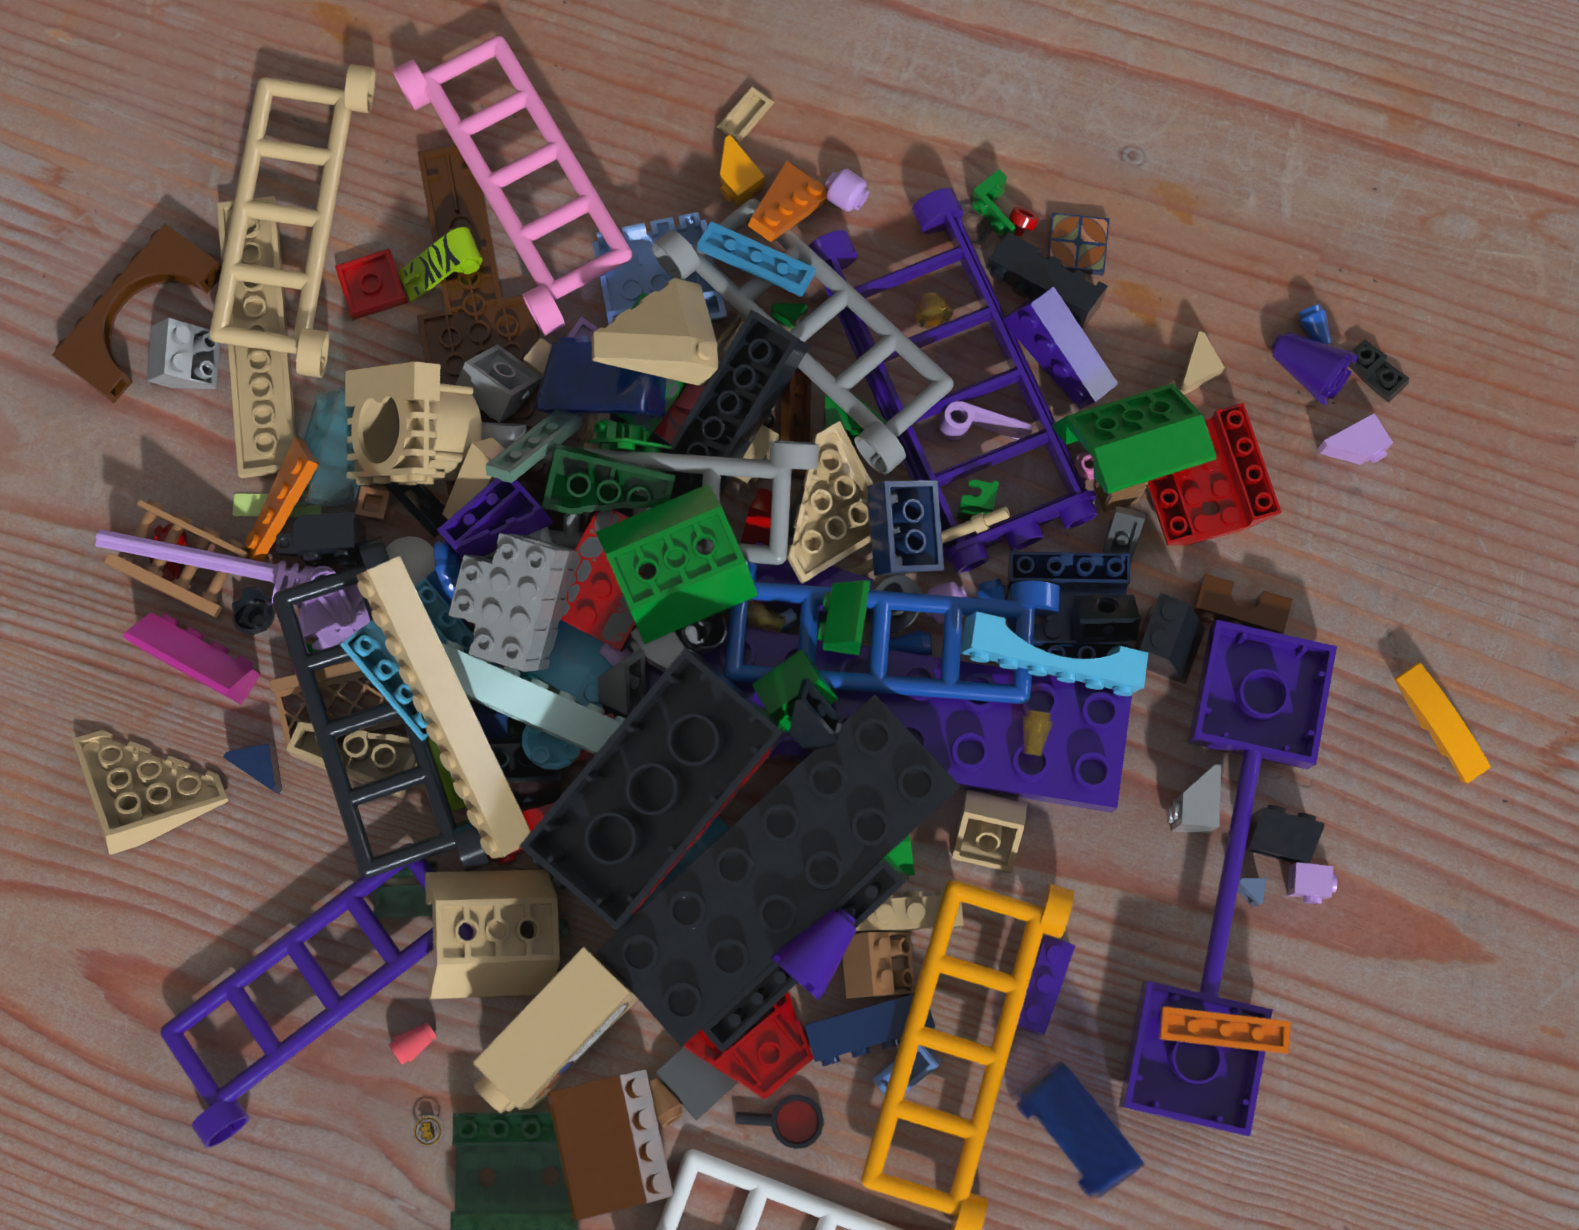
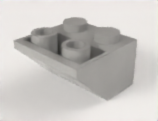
M171 318L151 326L146 381L170 388H217L220 343L211 340L209 329Z

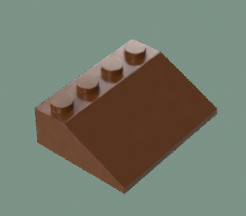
M646 1069L547 1092L573 1221L673 1196Z

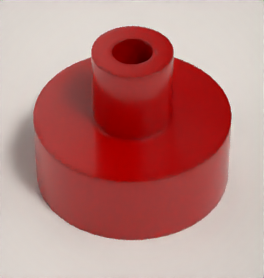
M1013 207L1008 218L1015 224L1014 234L1020 237L1023 236L1025 229L1035 230L1039 221L1037 215L1019 207Z

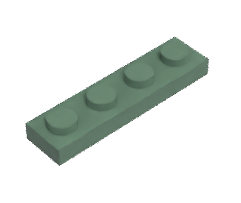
M556 409L485 464L486 475L512 483L553 451L554 443L561 444L583 427L582 416Z

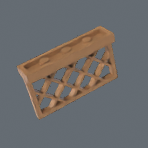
M354 661L315 671L319 687H324L334 693L326 706L328 715L333 719L339 717L329 710L338 696L352 704L346 715L353 713L355 708L360 710L366 709L358 703L367 689L381 697L378 704L384 703L386 700L379 691L370 686L372 682L369 679L366 683L359 680L367 676ZM296 674L269 680L271 692H274L286 748L292 738L291 730L296 722L307 723L299 718L306 708L305 701L296 715L286 710L283 697L289 695H296L304 700ZM349 681H355L363 686L355 701L340 693ZM340 684L337 690L330 687L332 685ZM287 715L293 718L290 724ZM398 717V719L386 721L362 729V731L371 732L404 723L402 717Z

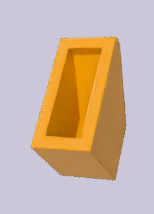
M729 134L725 137L720 171L721 187L719 189L727 201L730 202L732 200L737 207H740L765 189V176Z

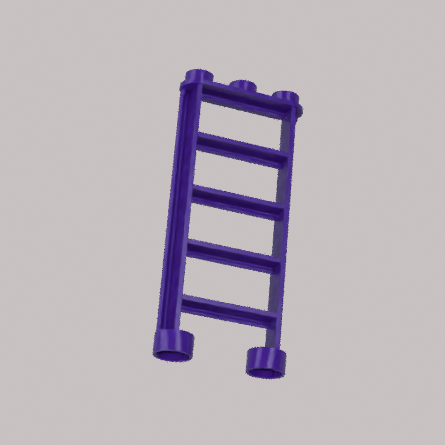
M942 188L920 198L913 205L912 211L923 234H934L946 230L954 248L854 287V289L864 298H868L960 261L982 308L908 338L920 349L988 321L1010 369L945 395L914 423L944 412L947 406L953 402L961 401L966 403L1017 383L1039 431L934 474L911 425L897 437L906 453V458L903 460L904 466L911 481L937 480L941 531L957 526L940 489L941 486L1044 444L1068 494L993 524L989 526L988 530L980 533L974 532L943 543V558L945 562H952L956 573L962 574L976 569L989 561L985 549L1006 540L1011 551H1019L1037 543L1044 537L1039 526L1061 518L1065 529H1072L1094 519L1098 512L1093 504V501L1097 498L1095 492L1086 489L1064 441L1053 430L1055 421L1015 336L1001 320L1005 317V314L964 229L961 219L964 213L953 189ZM833 231L811 242L808 247L846 281L842 270L850 266L858 257L847 231ZM824 285L828 296L831 297L833 293ZM846 306L837 316L858 360L875 343L866 323ZM896 351L865 376L882 417L886 422L904 408L884 365L885 362L900 357Z

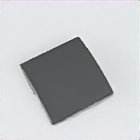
M684 1047L655 1073L696 1121L737 1084L736 1081Z

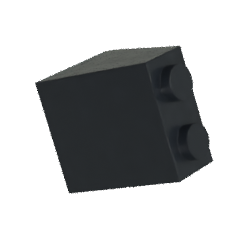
M1160 593L1148 609L1134 649L1148 652L1146 670L1186 684L1206 628L1189 603Z

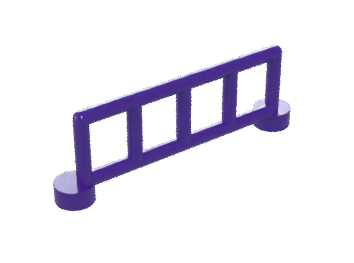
M426 859L371 878L360 877L162 1026L160 1031L161 1037L208 1107L191 1125L205 1148H211L224 1142L243 1128L249 1121L250 1117L238 1101L239 1097L434 950L432 927L400 951L363 899L406 866L410 868L426 891L425 873L435 872ZM349 910L385 964L343 996H340L304 942ZM467 923L461 924L458 930L461 939L469 941L473 937V929ZM289 955L325 1009L280 1042L244 988ZM229 1000L265 1055L219 1088L183 1033Z

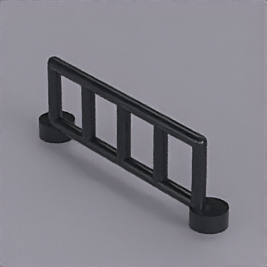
M381 536L360 542L358 547L364 564L277 591L273 596V604L358 872L364 878H371L455 848L458 849L465 871H471L490 864L488 856L481 846V836L477 828L470 823L469 819L458 823L455 822L428 737L421 741L404 720L403 723L417 766L354 788L351 787L336 738L401 716L387 701L330 720L315 671L352 658L341 647L342 643L309 654L294 605L358 585L359 581L356 575L389 561ZM362 596L371 622L373 620L372 608L368 599ZM424 784L440 834L373 856L358 805Z

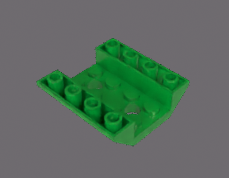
M1173 383L1065 416L1053 424V430L1066 445L1080 441L1094 458V478L1107 494L1216 460V453L1202 413Z
M709 484L596 531V535L617 579L644 645L758 596L745 558L725 513ZM702 539L710 540L714 545L713 551L708 555L698 553L696 550L698 541ZM646 563L654 565L657 570L655 576L649 580L641 578L638 574L639 568Z

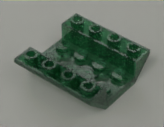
M551 1112L453 1113L452 1146H456L455 1210L451 1211L450 1230H580L581 1220L573 1221ZM486 1167L493 1169L496 1173V1181L492 1186L483 1185L479 1178L480 1172ZM547 1167H554L559 1172V1181L553 1186L545 1184L542 1179L543 1171Z

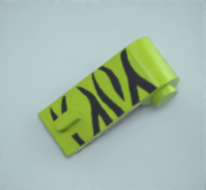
M460 227L445 234L400 269L398 274L410 301L415 302L452 272H463L464 274L476 272L480 268L479 265L483 259L469 228Z

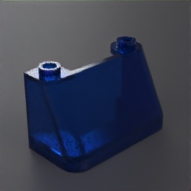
M559 337L558 342L551 344L536 398V410L549 415L558 410L573 414L603 413L628 414L630 416L648 414L649 418H664L666 378L592 361V342H576L575 338Z

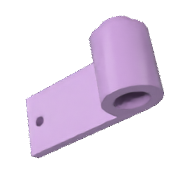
M961 401L953 402L947 406L939 425L941 434L953 441L962 439L971 424L1016 440L1030 435L1033 429V425L1027 424L1025 421L1007 417Z

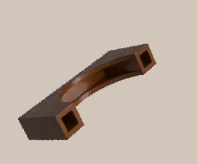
M164 224L160 229L152 233L146 246L134 254L128 267L122 273L115 276L110 288L104 294L97 297L91 310L76 322L73 331L67 338L62 339L57 344L52 356L112 403H115L133 382L118 366L112 350V329L122 307L140 291L164 283L185 284L208 294L219 281L222 267L211 256L167 224Z

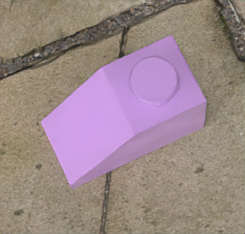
M1374 413L1324 440L1318 447V451L1320 454L1359 465L1369 460L1373 464L1388 455L1386 450L1393 444V441Z

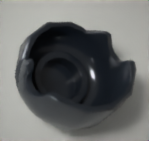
M255 586L241 589V598L232 603V620L236 629L247 635H255L266 631L273 624L276 616L271 596Z
M713 615L680 629L677 633L686 649L695 650L697 653H710L724 642L727 627L722 616Z

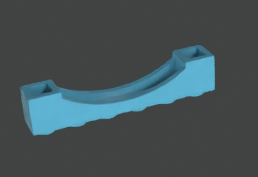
M975 612L965 620L960 654L971 656L970 659L972 661L981 663L989 662V660L999 662V666L1005 669H1018L1020 667L1028 669V673L1031 675L1046 676L1050 674L1057 676L1058 681L1066 683L1080 681L1084 682L1087 688L1104 689L1105 687L1114 689L1113 693L1121 696H1131L1132 693L1144 688L1148 652L1119 646L1109 651L1107 656L1102 658L1076 659L1062 657L1038 649L1018 637L1005 625L1006 618Z

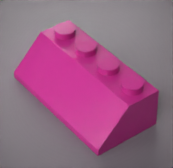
M150 612L129 628L122 636L141 650L240 705L243 704L260 676L258 672L252 669L255 664L241 655L234 659L227 655L229 652L228 648L215 641L211 645L202 641L204 635L190 627L186 631L178 628L177 624L179 621L165 613L159 617Z

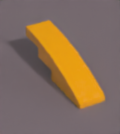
M1420 662L1415 663L1394 678L1420 727L1428 730L1441 755L1448 757L1461 782L1468 784L1491 768L1477 741L1456 709Z

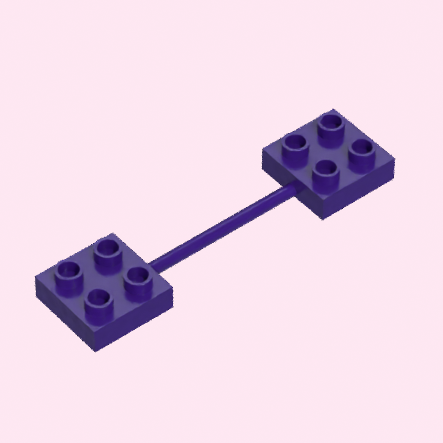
M1216 620L1209 629L1188 743L1243 755L1200 992L1151 981L1142 982L1119 1107L1237 1135L1251 1136L1265 1052L1159 1039L1161 1007L1271 1019L1273 1009L1218 997L1261 760L1307 770L1316 765L1337 646Z

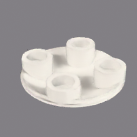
M412 536L402 537L386 547L389 560L398 556L401 557L414 586L435 570L434 548L421 538Z

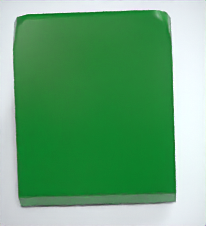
M773 303L771 307L772 319L793 329L804 320L807 314V304Z

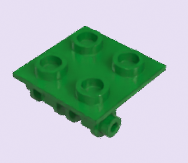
M605 419L600 420V422L597 421L594 425V432L597 433L596 439L587 441V443L599 445V449L607 450L619 449L623 451L659 453V450L672 449V446L646 442L649 439V431L644 426L623 424L622 422Z

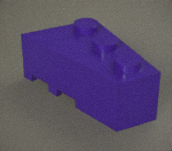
M496 478L437 530L463 558L464 555L485 556L496 551L499 534L530 535L554 522L517 480L510 483Z

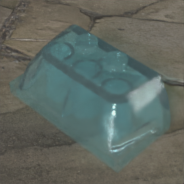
M342 388L317 394L304 441H306L319 466L294 508L314 505L337 507L353 503L356 500L361 485L356 484V479L347 478V472H354L355 461L347 460V454H354L353 444L347 443V436H352V425H347V418L353 417L355 407H345V390Z

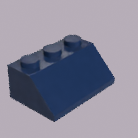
M937 480L883 481L867 486L874 576L943 571L944 561Z

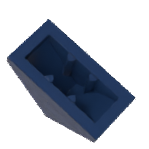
M271 744L228 751L224 754L223 758L277 794L282 791L277 751Z

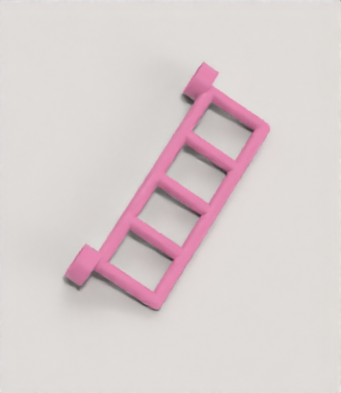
M495 36L424 73H421L413 59L395 67L392 71L412 109L415 111L429 103L433 105L536 282L537 287L525 292L522 296L542 334L546 336L565 326L564 319L555 300L627 263L632 258V250L508 43L502 36ZM496 56L516 93L461 120L440 84ZM526 107L546 140L547 145L492 173L473 142L471 135ZM557 159L579 197L523 226L501 188ZM589 212L611 251L554 280L532 241Z

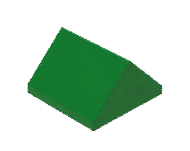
M803 648L752 683L766 711L788 730L790 729L802 680L808 678L830 705L838 700L837 695Z

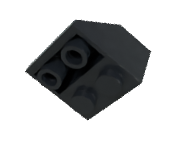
M1267 805V808L1263 807L1251 815L1245 851L1290 863H1310L1324 830L1325 823L1316 821V816L1307 813H1298L1297 816L1285 813V808L1276 805Z

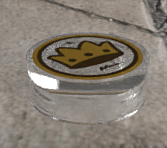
M424 1115L418 1118L413 1125V1138L420 1146H436L444 1138L445 1125L435 1115Z

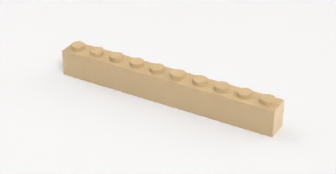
M398 556L356 575L359 581V591L364 598L368 599L372 608V618L375 624L381 627L386 637V647L389 653L395 656L400 666V677L405 684L409 685L413 694V704L417 711L422 713L427 723V733L431 740L436 742L441 752V763L450 771L454 780V790L463 799L468 809L467 817L470 823L477 828L481 836L480 843L483 850L492 859L505 857L521 848L519 847L531 831L401 557Z

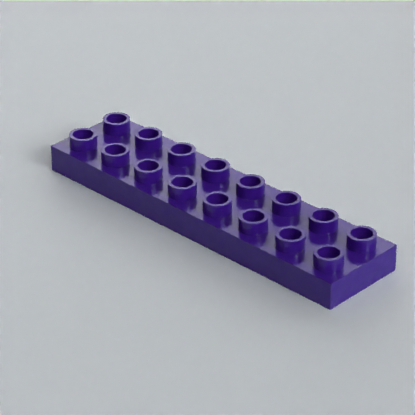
M746 627L743 665L777 667L798 652L799 636ZM727 634L724 642L710 653H698L723 675ZM817 639L815 666L818 670L869 673L870 647L861 646L859 655L823 650V641ZM889 650L887 675L941 679L942 658ZM646 661V691L648 693L664 672L651 666ZM960 661L959 681L1013 685L1014 670ZM1032 675L1031 697L1028 702L1023 704L833 690L838 700L833 702L831 706L843 719L842 724L872 696L876 695L962 789L1111 813L1118 807L1132 695H1117L1113 693L1114 689L1105 687L1104 689L1087 688L1085 683L1075 681L1074 683L1061 682L1057 680V676ZM732 682L766 711L752 684ZM789 733L769 755V758L794 762L795 755L808 757L813 751L807 753Z

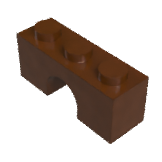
M1206 573L1201 578L1193 604V610L1201 621L1214 623L1216 620L1279 634L1284 633L1293 599L1263 590L1257 597L1254 608L1243 609L1233 601V581Z

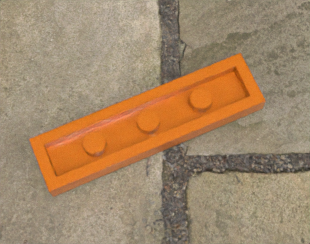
M1161 1007L1159 1039L1289 1054L1291 1021Z

